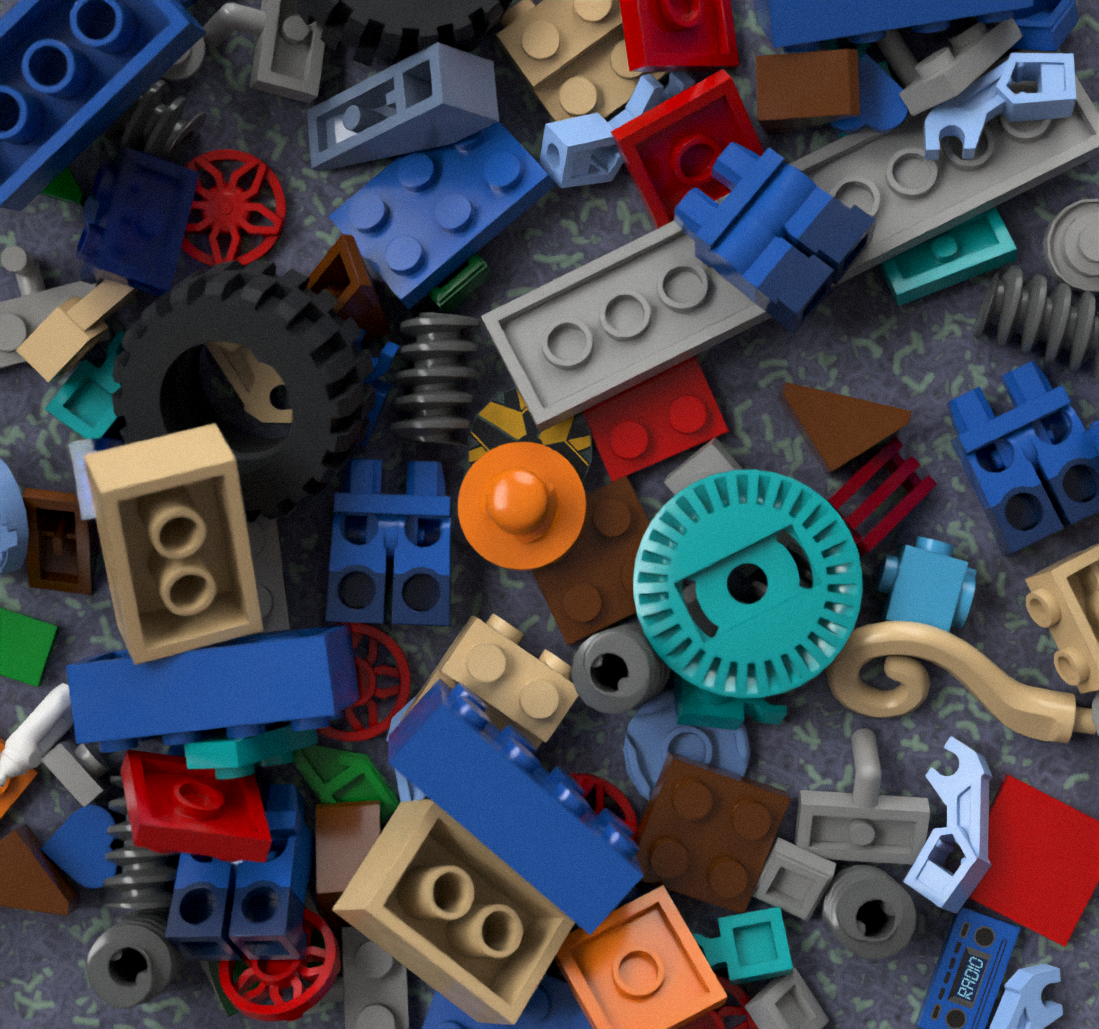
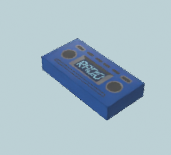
M964 906L960 908L957 914L954 913L916 1025L922 1029H985L1020 927Z

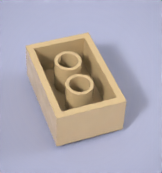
M215 423L84 455L116 622L134 665L264 631L236 459Z
M431 799L404 801L399 804L332 909V911L476 1022L515 1025L575 923Z

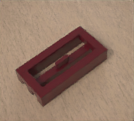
M896 436L869 458L827 499V502L837 511L849 529L857 547L859 558L872 550L937 485L930 475L922 480L917 476L914 471L920 464L913 456L904 461L897 453L903 447V444ZM885 465L892 474L845 518L838 509ZM902 485L907 490V493L862 537L856 531V528L891 493Z

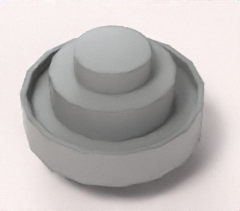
M1082 199L1062 209L1048 224L1043 239L1044 261L1051 275L1059 283L1068 284L1071 290L1079 293H1099V199Z

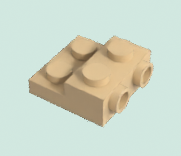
M522 0L505 13L500 21L504 29L496 34L498 46L554 122L597 112L606 120L627 105L642 75L651 74L657 81H660L670 74V72H629L619 0H543L536 6L532 0Z
M1099 543L1085 550L1072 553L1025 578L1031 591L1026 596L1027 610L1036 624L1043 628H1049L1059 649L1054 654L1055 668L1067 684L1077 686L1080 694L1099 690Z
M493 613L486 623L471 615L400 719V722L440 678L452 689L459 682L468 687L487 705L488 709L484 713L493 725L500 731L507 724L511 725L538 749L542 741L547 743L579 695L575 690L574 684L570 681L572 678V667L546 649L538 659L518 646L524 634Z

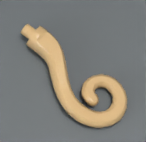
M885 621L859 627L852 631L844 648L832 663L826 667L827 682L834 697L844 707L868 717L895 718L905 716L920 707L927 698L931 683L926 668L919 660L913 658L916 657L932 662L949 672L992 716L1016 733L1042 741L1067 744L1070 741L1072 732L1093 735L1096 732L1092 720V708L1077 707L1073 693L1053 691L1019 683L963 639L943 629L927 624L910 621ZM888 656L885 659L884 672L888 678L900 682V685L890 690L870 687L860 679V669L872 659Z

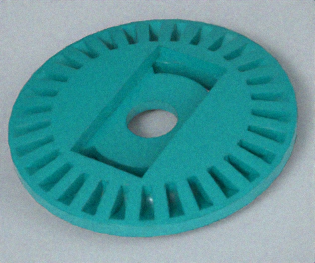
M755 469L731 470L713 474L692 483L678 492L661 508L647 528L636 555L633 573V595L637 616L644 634L654 651L669 668L686 681L701 689L735 698H763L781 694L803 685L822 672L832 663L849 639L860 611L863 591L862 568L858 550L849 529L837 511L827 500L801 482L775 472ZM780 530H784L794 538L804 551L812 572L813 588L800 587L799 572L792 555L781 543L776 541ZM741 564L758 566L764 571L768 580V588L762 599L752 604L737 602L729 594L727 588L729 574L735 567ZM685 578L695 581L699 605L708 619L718 627L713 638L706 635L689 614L683 595V579Z

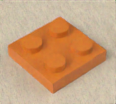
M664 885L612 911L591 935L583 928L569 933L554 957L557 966L592 1029H678L724 1005L728 997Z

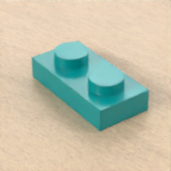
M995 206L878 264L898 307L1016 261L1017 248Z
M290 720L280 721V725L267 727L266 733L256 736L227 738L225 731L204 737L200 741L184 744L187 769H214L216 779L248 776L255 773L254 763H256V766L263 767L294 761V750L318 743L317 730L291 731Z

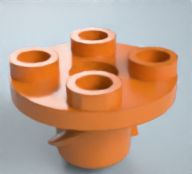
M533 442L507 443L485 453L467 472L458 495L459 522L470 545L487 561L509 570H537L561 561L577 542L586 520V493L575 468L557 451Z

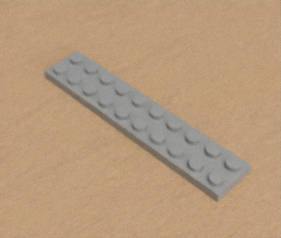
M1058 48L1057 51H1042V50L1021 49V50H1019V51H1017V52H1015V53H1062V52H1061V50ZM1009 56L994 62L977 79L1007 61ZM1076 75V101L1071 117L1009 122L1000 113L985 123L973 159H963L962 142L959 138L949 135L940 139L939 160H924V121L933 107L913 116L908 110L907 119L894 132L882 134L873 132L865 127L857 133L840 138L790 163L789 165L802 171L819 188L850 209L855 204L876 219L872 242L836 285L1098 156L1099 113ZM1013 81L1010 90L1015 95L1022 91L1026 92V94L1038 93L1037 81H1021L1020 83ZM729 194L715 200V202L720 205ZM672 221L482 315L481 318L539 432H542L772 318V316L729 283L712 266L710 268L696 258L695 241L688 237L675 221Z

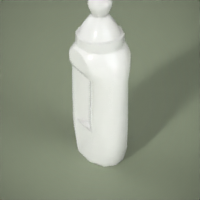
M62 683L54 688L21 726L6 740L5 749L0 753V787H4L7 778L25 775L29 769L37 768L42 762L41 759L49 753L74 724L69 686Z

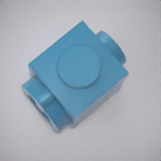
M917 536L914 547L898 545L896 556L885 554L879 569L875 590L885 593L878 618L887 621L918 622L943 629L947 632L950 631V627L960 630L966 621L971 607L976 584V570L968 568L967 561L952 558L955 546L948 543Z

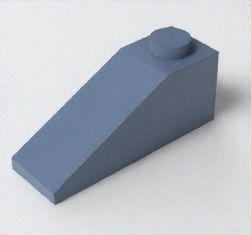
M437 42L308 109L311 169L326 171L453 144L499 122L494 62Z

